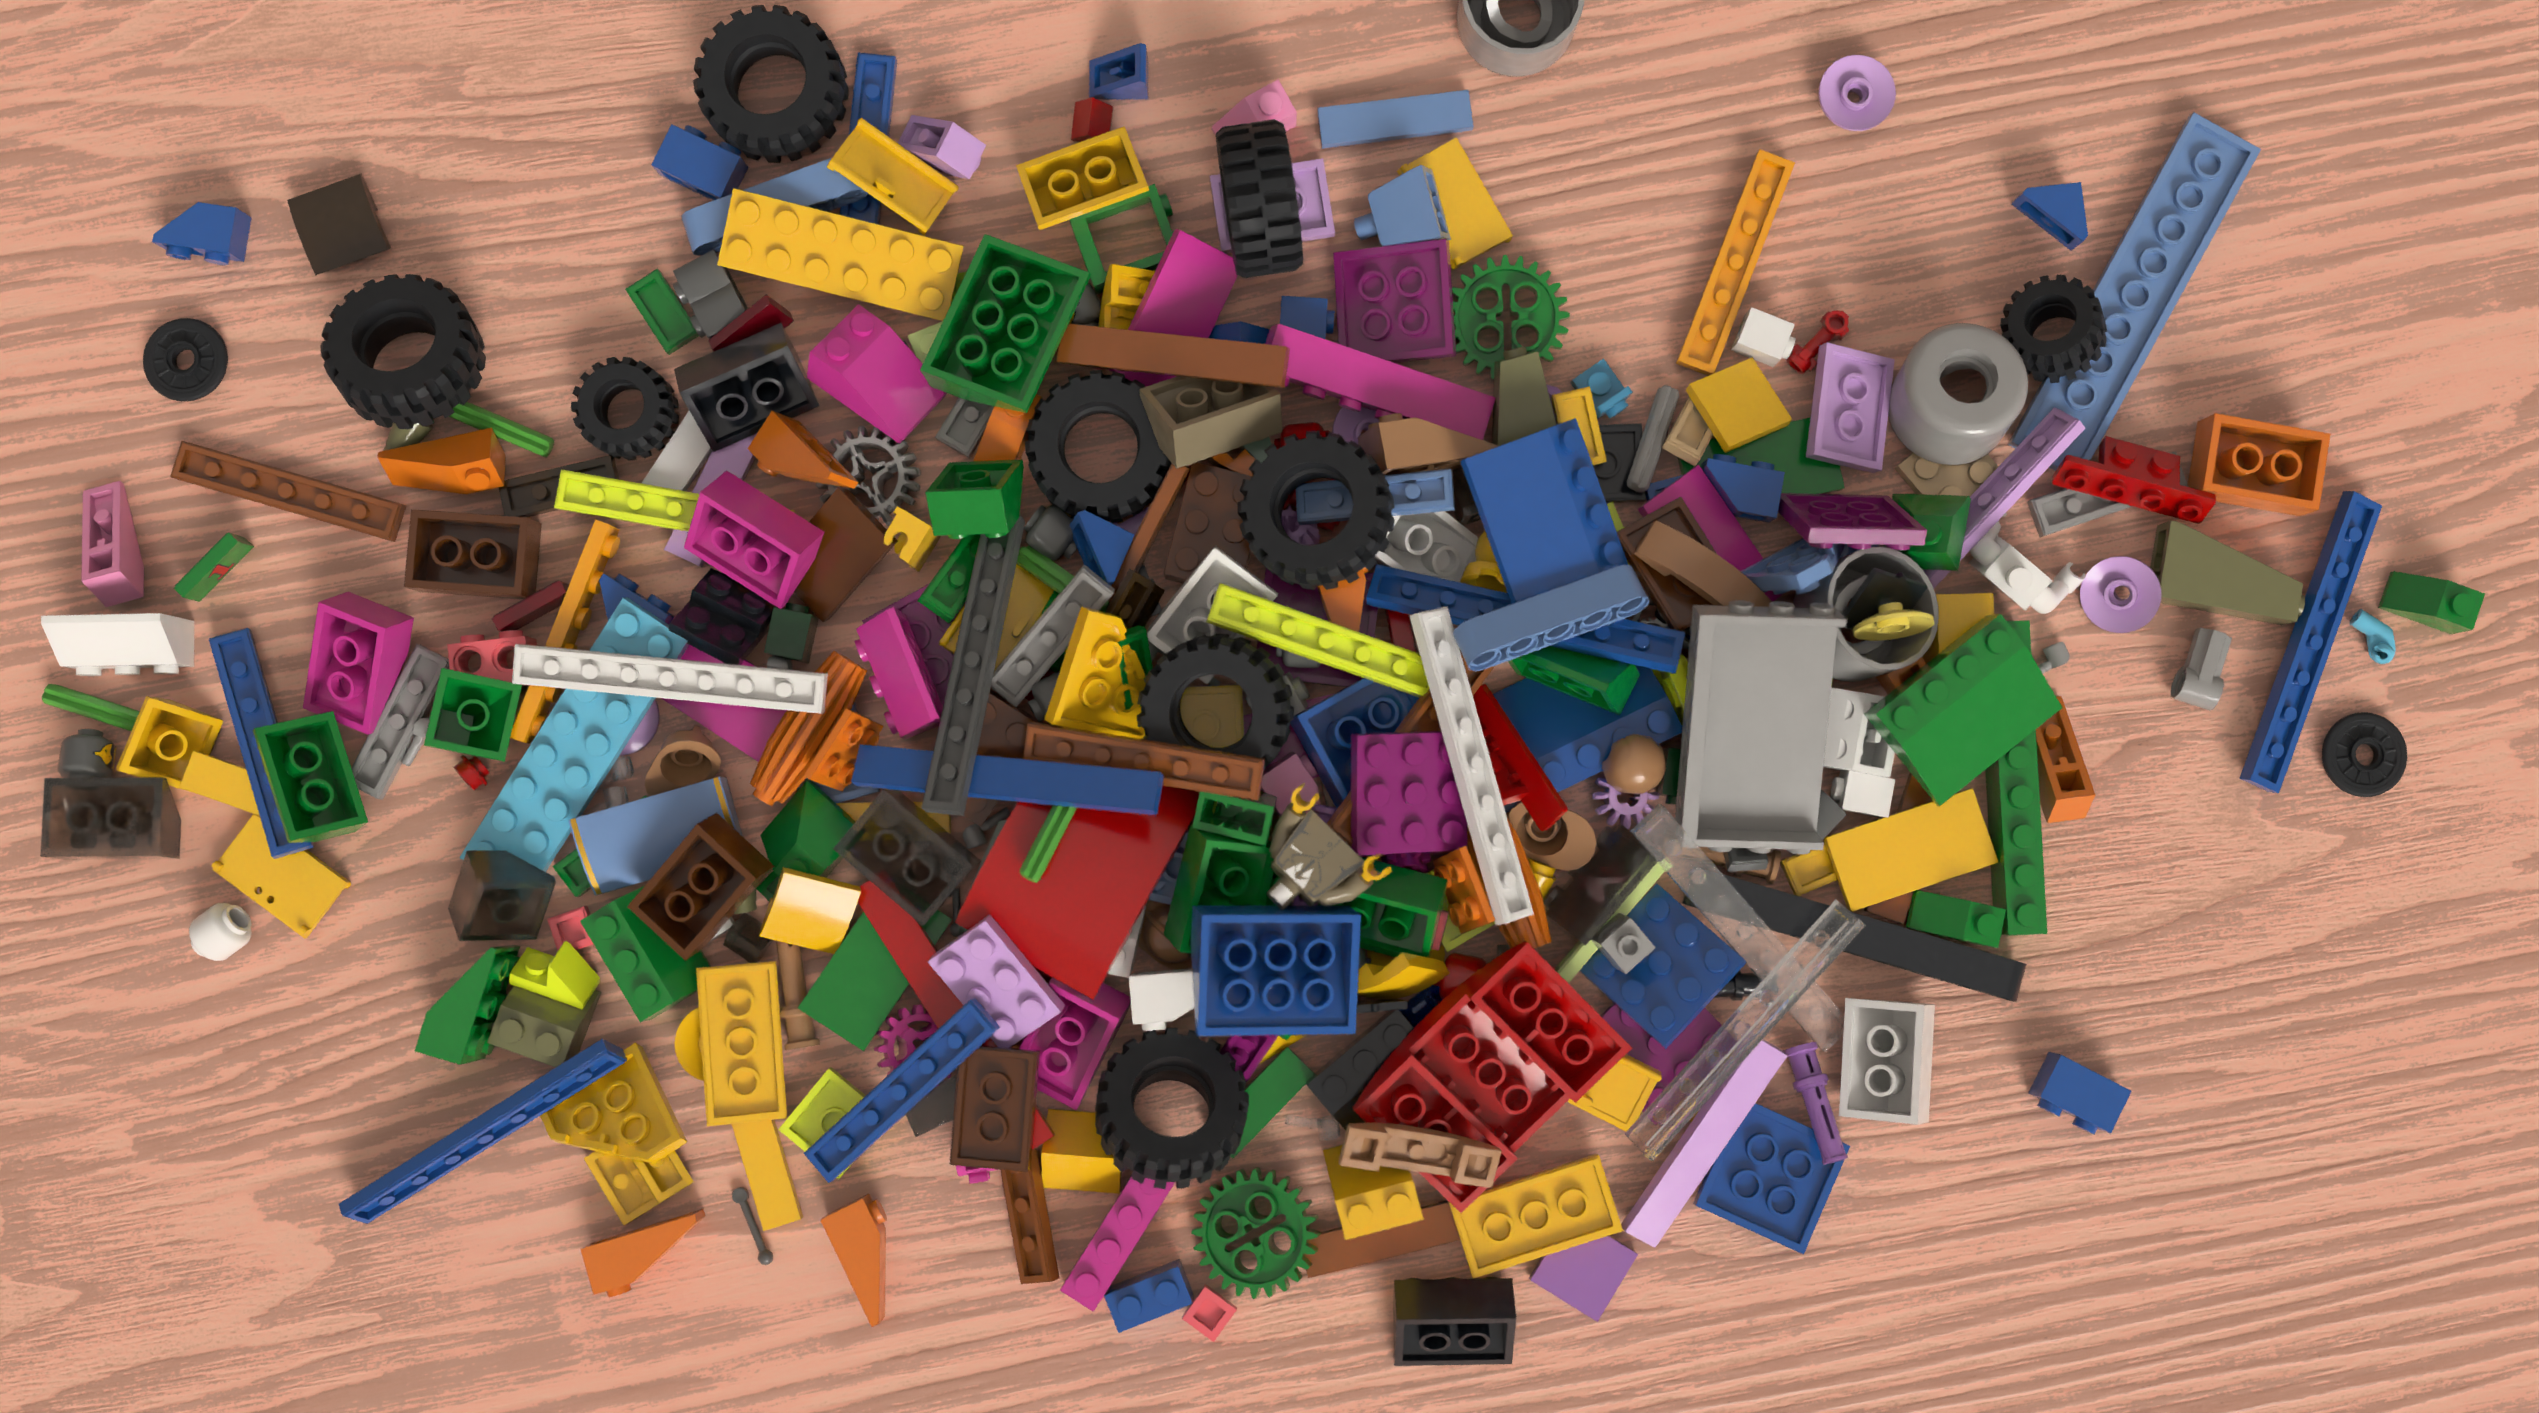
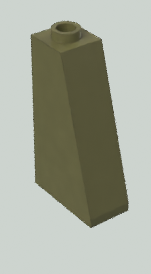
M1526 346L1504 351V359L1494 363L1493 397H1496L1493 405L1492 444L1497 445V447L1556 425L1538 351L1527 352Z
M2170 520L2157 525L2150 568L2154 571L2160 582L2162 604L2277 625L2297 622L2305 605V597L2302 595L2303 583L2178 521Z

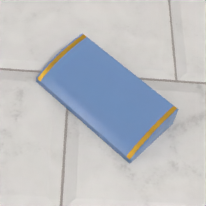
M721 776L568 820L582 866L594 895L649 881L696 824L715 813H718L742 835L727 777Z

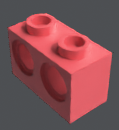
M522 630L499 632V639L485 640L484 635L481 634L461 636V643L447 644L449 669L512 683L513 668L510 669L507 665V655L511 650L515 649V644L537 645V639L523 636ZM478 653L481 657V666L476 672L471 673L468 668V661L472 655Z

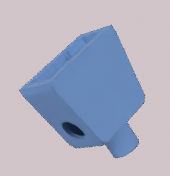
M1423 165L1407 171L1370 192L1368 200L1372 213L1354 219L1355 230L1360 240L1378 235L1382 246L1439 239L1451 240L1433 171Z

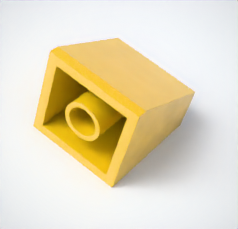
M1342 1145L1323 1150L1345 1240L1423 1220L1410 1170L1380 1166L1379 1171L1341 1166L1338 1161Z

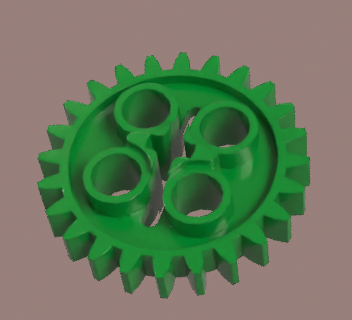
M1503 255L1501 266H1496L1491 257L1487 258V270L1483 271L1478 265L1474 264L1472 269L1475 277L1473 279L1464 274L1460 276L1461 282L1465 286L1464 289L1452 287V294L1458 298V302H1453L1455 340L1458 339L1460 342L1456 345V354L1464 351L1467 353L1463 361L1464 366L1476 361L1478 363L1477 375H1480L1485 368H1489L1490 378L1493 381L1494 363L1504 359L1503 321L1496 320V317H1500L1503 312V285L1507 284L1510 288V315L1513 317L1517 316L1518 319L1513 320L1510 327L1511 349L1522 347L1516 340L1517 331L1524 327L1531 328L1536 332L1538 339L1534 345L1526 347L1527 352L1538 351L1540 358L1551 363L1554 358L1549 348L1561 350L1563 346L1555 336L1567 335L1568 333L1567 328L1559 325V321H1564L1570 317V313L1559 311V307L1567 302V297H1555L1554 295L1561 287L1560 282L1548 285L1546 282L1551 272L1548 270L1540 276L1536 274L1538 266L1536 261L1528 269L1523 268V256H1519L1515 266L1509 264L1507 255ZM1529 289L1535 294L1536 303L1529 308L1520 307L1515 302V294L1519 290ZM1482 291H1491L1497 296L1498 303L1492 309H1482L1476 303L1477 295ZM1485 329H1492L1498 334V344L1493 348L1482 347L1477 340L1479 332Z
M1256 1167L1252 1170L1251 1177L1248 1178L1245 1170L1240 1169L1236 1173L1237 1182L1230 1175L1222 1177L1224 1189L1217 1184L1209 1188L1214 1199L1210 1197L1200 1199L1199 1202L1207 1211H1199L1194 1214V1218L1202 1222L1203 1225L1193 1229L1192 1234L1202 1237L1203 1241L1193 1248L1195 1251L1206 1252L1207 1256L1199 1264L1200 1266L1212 1264L1214 1268L1209 1275L1210 1279L1220 1274L1224 1277L1221 1286L1223 1290L1234 1283L1236 1284V1296L1242 1295L1248 1287L1250 1288L1252 1299H1256L1259 1296L1261 1288H1264L1268 1297H1272L1276 1290L1275 1284L1285 1292L1290 1288L1288 1277L1296 1282L1303 1278L1297 1267L1309 1269L1312 1266L1311 1261L1305 1254L1310 1255L1318 1252V1248L1309 1243L1310 1239L1317 1238L1320 1235V1231L1310 1229L1309 1224L1318 1219V1215L1306 1214L1305 1209L1312 1204V1200L1300 1202L1298 1197L1303 1188L1300 1186L1290 1191L1288 1189L1290 1183L1289 1176L1278 1183L1275 1182L1276 1170L1272 1169L1265 1178H1262L1260 1167ZM1257 1196H1264L1270 1201L1272 1206L1270 1215L1258 1213L1255 1208ZM1280 1214L1286 1216L1284 1222L1270 1228L1260 1235L1259 1238L1254 1237L1232 1251L1226 1249L1227 1244L1244 1236L1253 1228L1260 1227ZM1223 1215H1230L1235 1218L1238 1224L1236 1234H1229L1222 1228L1221 1221ZM1276 1231H1283L1290 1237L1291 1247L1289 1250H1281L1275 1245L1274 1234ZM1243 1250H1249L1256 1256L1257 1266L1255 1269H1248L1242 1264L1240 1255Z

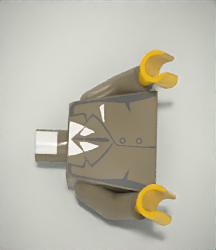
M1305 783L1300 784L1291 796L1292 803L1288 804L1275 824L1269 849L1271 857L1274 859L1270 868L1280 880L1266 894L1282 910L1297 896L1310 907L1317 902L1327 907L1352 901L1373 884V880H1379L1391 872V866L1384 869L1381 873L1375 870L1374 861L1381 857L1382 854H1375L1364 861L1315 812L1310 810L1306 814L1305 811L1311 809L1318 801L1319 793L1317 792L1310 802L1304 801L1300 796V791L1305 786Z

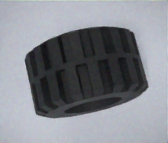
M2057 274L2056 280H2050L2049 276L2046 275L2040 277L2041 282L2033 284L2032 281L2025 283V291L2022 293L2016 290L2011 295L2013 304H2005L2003 309L2005 318H2001L2000 327L2003 332L2002 336L2019 352L2028 375L2032 373L2036 381L2043 382L2045 377H2049L2051 383H2060V377L2067 376L2068 381L2077 378L2076 371L2081 369L2085 373L2091 368L2090 360H2099L2102 355L2100 347L2106 346L2107 338L2105 332H2107V327L2098 297L2095 298L2094 291L2088 285L2083 288L2082 281L2075 277L2070 282H2067L2066 275ZM2064 317L2075 321L2070 332L2059 339L2043 341L2033 337L2035 330L2049 319Z
M616 357L606 358L607 365L605 366L600 362L595 363L591 366L595 372L591 375L584 372L580 377L584 381L581 388L575 386L572 393L578 397V402H571V411L577 414L573 421L575 426L582 430L580 434L599 450L618 459L623 457L627 460H636L637 455L647 458L652 456L651 449L656 448L659 451L666 446L662 442L664 437L667 436L671 439L675 433L670 428L671 424H678L679 415L674 412L675 408H679L678 399L672 395L674 390L671 385L650 366L640 360L636 362L630 357H623L622 361H619ZM625 390H640L644 399V408L640 418L627 428H612L608 420V408L613 398Z

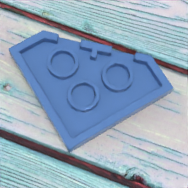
M1802 538L1740 572L1763 592L1773 591L1774 595L1795 590L1796 594H1803L1819 587L1818 580L1833 573L1845 544H1833L1832 548L1822 549L1810 546Z

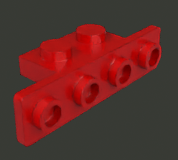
M2105 436L2099 445L2098 462L2066 455L2052 476L2053 485L2196 524L2202 523L2216 503L2215 494L2180 485L2179 455Z
M1481 684L1473 695L1503 806L1521 800L1541 831L1548 830L1568 811V808L1488 686Z

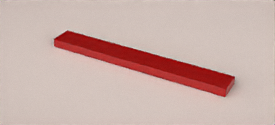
M884 870L860 886L861 894L858 904L939 1029L964 1005L928 963V960L938 950L887 870ZM991 1037L981 1045L998 1047ZM1037 1105L1035 1107L1032 1150L1055 1136V1133Z

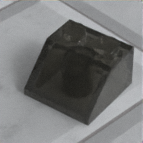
M466 851L448 907L458 940L537 939L556 884L554 876L508 851Z

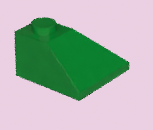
M1893 494L1892 500L1927 530L1925 545H1910L1908 550L1896 551L1911 558L1921 569L1958 571L1971 503L1970 496Z
M441 668L424 746L505 762L522 685Z
M807 780L760 836L768 859L774 865L772 870L779 877L783 867L827 878L866 832L813 781Z

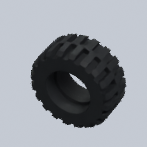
M755 5L751 7L752 13L746 15L740 9L730 14L733 20L728 24L724 25L720 21L712 28L716 33L712 40L705 38L700 46L704 53V58L697 57L695 59L694 71L699 78L693 80L694 92L700 99L698 102L699 107L717 134L726 143L738 150H742L746 157L758 161L761 156H764L768 163H780L781 156L787 155L791 161L801 159V151L809 148L814 153L821 148L818 141L824 135L831 139L837 131L833 124L835 119L843 121L846 112L843 101L848 100L849 88L845 82L847 74L844 65L825 31L817 23L811 24L807 15L799 11H795L791 15L787 7L774 5L772 11H767L764 5ZM779 55L794 58L803 65L806 72L803 90L795 102L786 109L772 114H758L746 110L741 105L738 98L740 82L746 71L757 61Z
M1272 119L1222 127L1216 133V143L1224 206L1236 274L1243 278L1296 271L1303 265V245L1295 180L1284 124Z
M397 274L384 276V280L380 282H375L374 279L363 283V289L358 292L352 290L344 296L346 302L342 306L338 304L329 315L332 322H326L324 325L322 337L325 341H322L320 350L321 357L325 361L323 366L328 376L348 405L354 408L358 415L366 420H374L379 426L390 428L395 423L399 429H412L413 424L420 423L424 427L434 424L433 419L442 415L444 418H447L455 413L453 408L460 403L463 406L471 398L469 390L471 388L476 389L482 379L479 371H483L485 368L486 357L483 353L485 346L482 336L467 308L455 292L450 288L443 287L441 282L432 278H426L423 281L420 275L406 274L405 278H399ZM419 332L435 335L434 342L428 353L412 366L396 371H381L373 368L380 351L395 338Z
M1102 370L1090 371V376L1081 378L1079 373L1069 376V382L1061 387L1058 383L1049 389L1050 396L1045 401L1040 399L1035 406L1036 415L1034 419H1029L1026 429L1029 434L1028 441L1025 442V452L1029 460L1028 466L1038 487L1048 498L1049 502L1069 515L1075 517L1078 512L1086 510L1106 521H1111V523L1123 522L1122 518L1129 515L1135 516L1142 512L1147 504L1152 503L1172 463L1159 448L1141 400L1139 389L1144 388V384L1136 379L1133 381L1127 380L1124 374L1114 371L1111 376L1103 375ZM1095 414H1112L1122 418L1130 425L1137 438V455L1132 467L1120 478L1106 483H1092L1080 478L1069 467L1065 456V441L1070 430L1082 419Z
M1307 431L1306 438L1298 439L1296 434L1284 437L1286 445L1277 449L1274 444L1270 445L1264 450L1268 457L1262 463L1255 459L1249 468L1253 474L1251 479H1243L1240 492L1244 495V500L1238 502V515L1243 521L1239 526L1243 537L1249 543L1248 547L1272 574H1276L1282 581L1288 584H1300L1303 589L1315 590L1317 585H1323L1328 590L1338 588V582L1344 579L1348 583L1359 579L1357 572L1364 567L1370 570L1377 563L1374 557L1378 551L1385 552L1389 544L1386 538L1387 534L1394 529L1395 519L1392 516V509L1395 508L1394 500L1389 490V484L1371 455H1367L1360 445L1353 440L1346 442L1341 435L1332 432L1327 437H1322L1319 431ZM1330 478L1338 480L1349 490L1353 502L1352 513L1344 529L1331 540L1321 544L1303 545L1292 540L1286 534L1281 522L1283 507L1289 495L1298 486L1312 479Z
M1229 634L1195 637L1165 653L1156 661V666L1146 675L1144 679L1146 685L1144 690L1139 692L1137 704L1141 705V713L1137 715L1138 727H1143L1145 736L1141 739L1264 758L1265 769L1281 752V748L1287 741L1291 731L1289 726L1294 716V707L1290 705V697L1292 696L1290 684H1285L1282 677L1284 671L1280 665H1274L1268 658L1270 654L1262 647L1257 649L1250 645V640L1242 637L1237 639L1231 638ZM1219 674L1229 677L1242 687L1250 700L1252 707L1250 727L1244 737L1233 745L1222 748L1207 746L1195 739L1183 723L1180 711L1182 695L1188 685L1201 676Z
M1166 1028L1164 1035H1157L1155 1030L1144 1032L1142 1041L1139 1043L1134 1038L1123 1044L1121 1054L1114 1052L1108 1060L1107 1070L1102 1072L1098 1083L1095 1125L1097 1134L1101 1135V1146L1105 1154L1114 1155L1113 1164L1121 1172L1127 1168L1132 1170L1131 1179L1143 1184L1145 1178L1155 1180L1154 1188L1165 1189L1167 1182H1176L1177 1189L1187 1188L1190 1185L1191 1179L1196 1178L1199 1183H1202L1211 1178L1214 1169L1221 1171L1228 1164L1230 1155L1236 1153L1247 1120L1249 1093L1244 1091L1246 1080L1243 1072L1235 1071L1237 1061L1230 1052H1226L1224 1055L1220 1054L1221 1044L1210 1038L1206 1043L1199 1040L1200 1036H1197L1196 1031L1189 1030L1187 1036L1177 1034L1178 1028ZM1173 1080L1185 1083L1197 1090L1206 1101L1209 1108L1207 1121L1197 1131L1188 1135L1169 1137L1157 1134L1148 1129L1135 1114L1134 1101L1137 1094L1150 1084L1159 1081Z

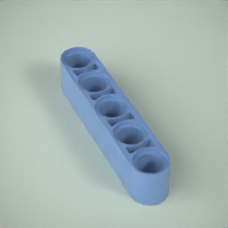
M832 158L744 189V191L828 212L859 201L868 194L836 170L831 171L828 169L827 165ZM732 194L697 206L682 214L681 218L694 255L702 256L713 249L716 252L720 251Z
M1621 565L1469 619L1457 626L1453 636L1469 670L1480 671L1631 617L1648 605L1649 598L1632 566Z

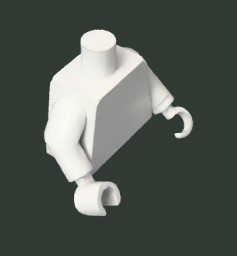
M1999 520L1970 550L1974 558L1969 564L2024 611L2031 606L2040 614L2051 612L2068 593H2072L2086 578L2085 573L2081 577L2073 574L2070 570L2073 563L2069 562L2054 577L2052 582L2046 574L2008 542L1998 536L2001 529Z

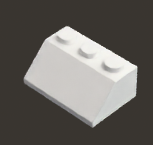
M161 613L41 616V625L59 665L76 669V675L101 676L102 669H115L116 675H140V668H154V674H179V667H194V621Z
M1845 998L1839 1116L1915 1125L1929 1122L1935 1004Z

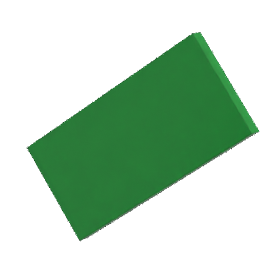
M1810 418L1792 421L1782 429L1727 453L1723 451L1716 438L1711 439L1700 461L1697 463L1701 467V464L1707 458L1713 459L1714 454H1722L1735 457L1737 464L1751 466L1752 461L1774 464V470L1785 472L1781 493L1826 494L1845 488L1840 465L1806 457ZM1677 457L1681 475L1695 467Z
M894 882L936 946L952 922V919ZM864 911L798 1007L800 1011L863 1052H865L909 986V982Z

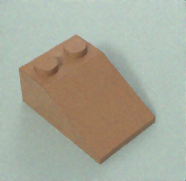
M1402 413L1379 417V422L1368 425L1369 430L1357 437L1358 445L1363 448L1367 455H1371L1383 475L1442 469H1462L1460 460L1497 447L1495 444L1417 417L1403 419Z

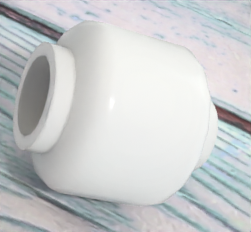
M217 903L191 922L189 927L191 946L200 956L214 961H223L250 941L252 935L251 919L246 911L237 905Z

